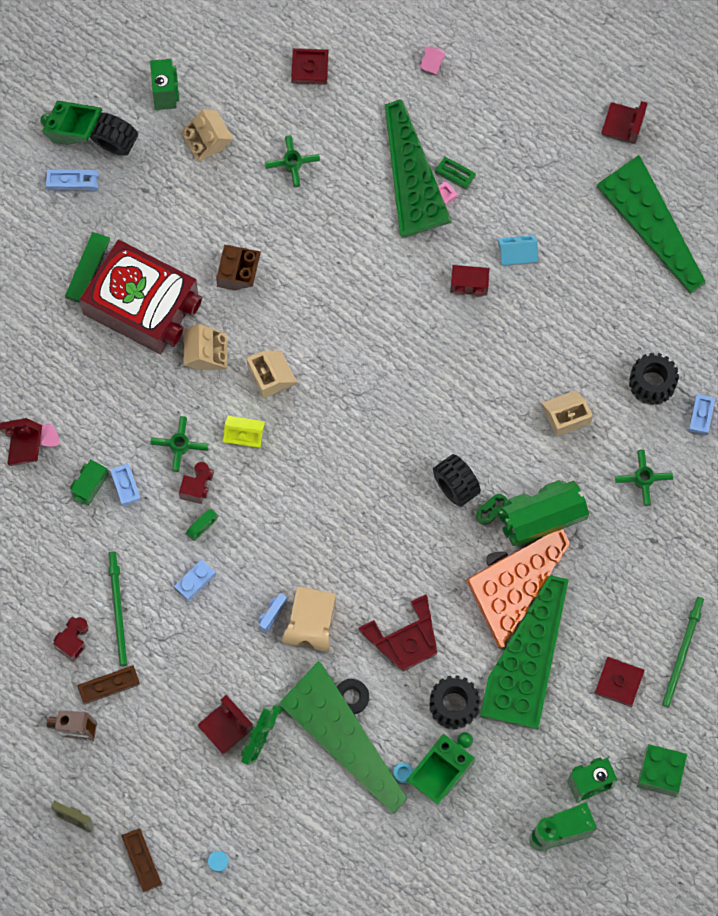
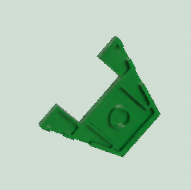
M275 704L272 709L268 707L263 708L256 727L250 733L249 738L251 739L241 752L243 757L242 763L250 765L256 762L267 741L266 738L269 731L273 729L276 723L275 720L278 714H281L283 707Z

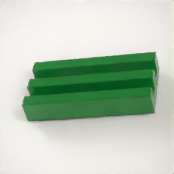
M444 156L435 170L436 174L465 190L468 189L472 180L476 177V173ZM446 163V164H448L449 166H451V167L457 169L458 171H460V172L466 174L467 176H469V178H467V177H465L464 175L460 174L458 171L447 167V166L444 165V164Z

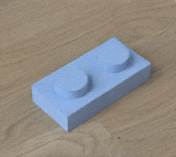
M700 394L696 395L689 431L704 435L708 434L715 398Z
M129 464L110 469L122 506L140 501V495Z
M201 559L174 588L189 601L216 573Z
M280 593L277 598L274 597L271 600L269 611L267 614L263 613L258 620L259 631L267 634L287 604L286 596Z

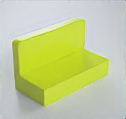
M228 416L224 425L223 442L261 448L265 421Z

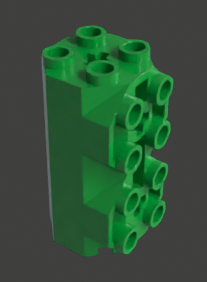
M557 480L545 485L534 496L521 494L505 502L502 510L498 511L500 520L504 522L503 533L506 538H509L512 546H520L587 520L589 511L584 496L581 497L578 493L581 491L578 484L574 480L568 483Z

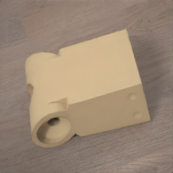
M297 586L290 624L285 631L281 643L293 646L308 645L314 650L330 653L329 632L336 603V594Z

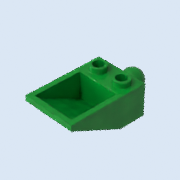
M57 100L51 114L45 113L40 118V122L44 126L42 132L52 143L71 145L88 141L103 109L96 106Z
M463 732L458 736V743L443 733L406 779L408 783L437 805L441 803L475 763V757L464 749L469 748L473 744V737L467 732ZM443 744H445L449 748L447 750H443L441 747L443 746ZM460 756L465 761L458 762L457 758Z

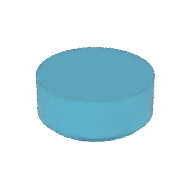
M400 763L395 766L393 777L398 783L407 784L406 779L413 772V769L407 763Z
M215 851L210 854L208 865L212 871L223 872L228 867V857L224 852Z

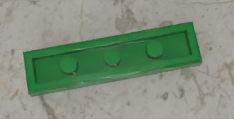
M92 232L65 294L66 299L80 303L79 299L99 268L110 242V237Z

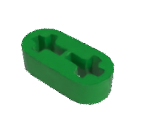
M496 494L477 510V522L481 525H488L499 517L498 511L502 510V507L500 505L495 509L493 507L496 504V500L498 502L503 501V506L508 501L506 496ZM488 511H491L488 514V519L485 517L481 518L482 512L486 514Z
M213 509L207 510L188 528L186 535L195 541L215 523L219 515Z

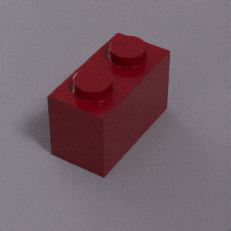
M452 265L450 293L455 295L471 294L475 297L487 296L490 268Z

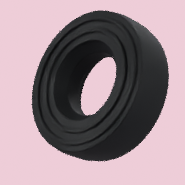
M346 679L337 685L343 697L348 690L358 692L359 700L354 704L347 703L354 715L362 712L367 707L369 691L363 682L357 679Z

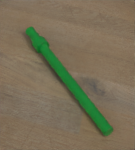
M112 551L109 552L110 567H108V573L111 576L119 666H127L119 585L120 566L117 564L116 552Z
M702 597L696 598L693 610H690L688 616L689 623L662 702V706L666 708L670 707L696 624L700 621L702 615L700 613L704 602Z

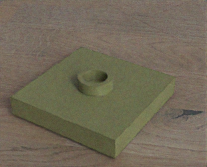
M55 800L53 801L51 808L56 817L88 832L92 831L94 824L91 817L82 814L80 810L74 807H67Z

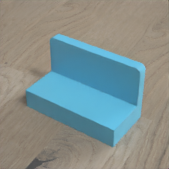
M535 235L498 238L502 265L538 262V243Z

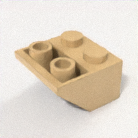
M202 109L181 131L197 161L222 151L233 140L217 110Z
M201 324L184 330V366L196 370L227 369V333Z
M262 351L246 358L247 368L262 398L297 384L282 351Z
M576 390L541 403L555 437L591 424L593 415L586 400Z

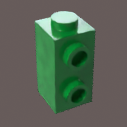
M91 459L88 464L85 463L83 465L78 480L75 479L70 486L73 500L80 505H83V503L88 506L90 505L109 475L106 467Z

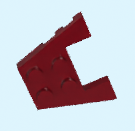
M427 594L410 602L419 620L386 637H383L375 620L358 628L359 632L402 672L428 660L438 653Z

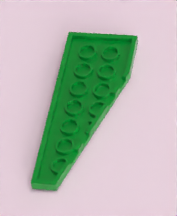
M549 575L487 679L480 712L481 718L538 730L569 579Z

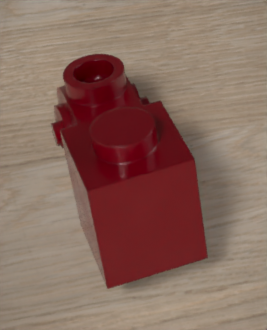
M198 462L194 466L195 478L183 476L179 498L202 504L203 499L208 497L209 487H207L208 480L212 481L214 470L210 469L207 463Z
M72 616L66 623L67 628L55 636L53 645L57 651L74 663L86 648L85 643L77 636L78 634L85 635L89 627L84 618Z

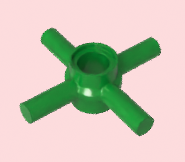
M287 135L285 136L287 152L283 159L265 161V167L269 169L284 166L291 173L293 187H300L298 171L302 164L320 161V155L301 156L298 151L294 150L292 136ZM296 160L295 163H290L289 161Z
M180 416L178 432L171 439L151 437V445L170 447L174 453L173 472H179L181 457L187 453L188 449L208 451V443L190 442L185 435L187 417ZM181 441L184 442V445L177 447L175 443Z
M641 449L637 451L639 469L634 475L615 476V483L635 482V485L642 489L643 506H650L649 487L654 481L673 480V472L654 473L651 468L647 467L645 450ZM640 475L647 476L649 480H642Z

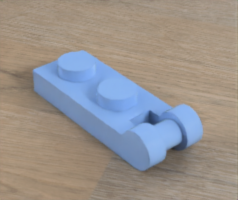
M47 170L46 188L47 190L97 191L99 172L96 170ZM84 178H88L89 182H84Z

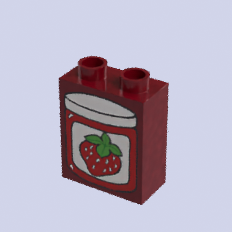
M118 239L79 300L83 315L161 355L167 344L174 347L179 342L184 327L180 325L186 314L193 317L197 313L203 297L198 295L197 279Z

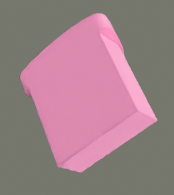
M425 47L424 51L426 52L420 69L438 74L446 53L437 47Z
M447 181L438 186L445 205L457 198V193Z
M41 424L40 445L46 447L59 445V437L53 425Z

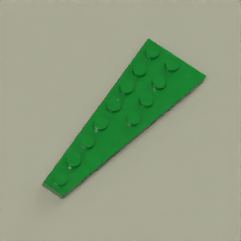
M399 99L385 104L400 236L406 238L452 223L404 101Z
M639 155L597 184V189L689 294L705 284V279Z
M317 661L278 704L392 813H395L408 798L323 664Z

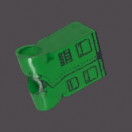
M587 802L556 813L551 817L541 819L529 837L532 848L537 851H546L549 848L590 838L597 827Z

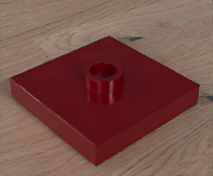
M293 48L291 83L327 84L329 49Z
M607 656L594 694L632 707L645 670Z

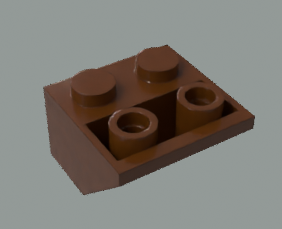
M224 244L216 276L217 287L230 290L253 287L261 251Z

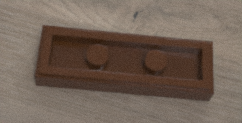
M134 665L84 682L77 685L85 705L140 685Z
M138 828L121 835L143 893L161 886V880L141 829Z

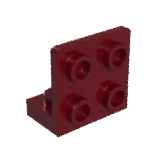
M641 101L639 107L631 108L611 102L601 134L636 144L648 103Z
M28 418L0 423V432L5 433L7 437H11L7 464L15 466L37 462L42 425Z
M227 694L220 699L221 705L198 724L199 729L221 754L229 751L253 729V723Z

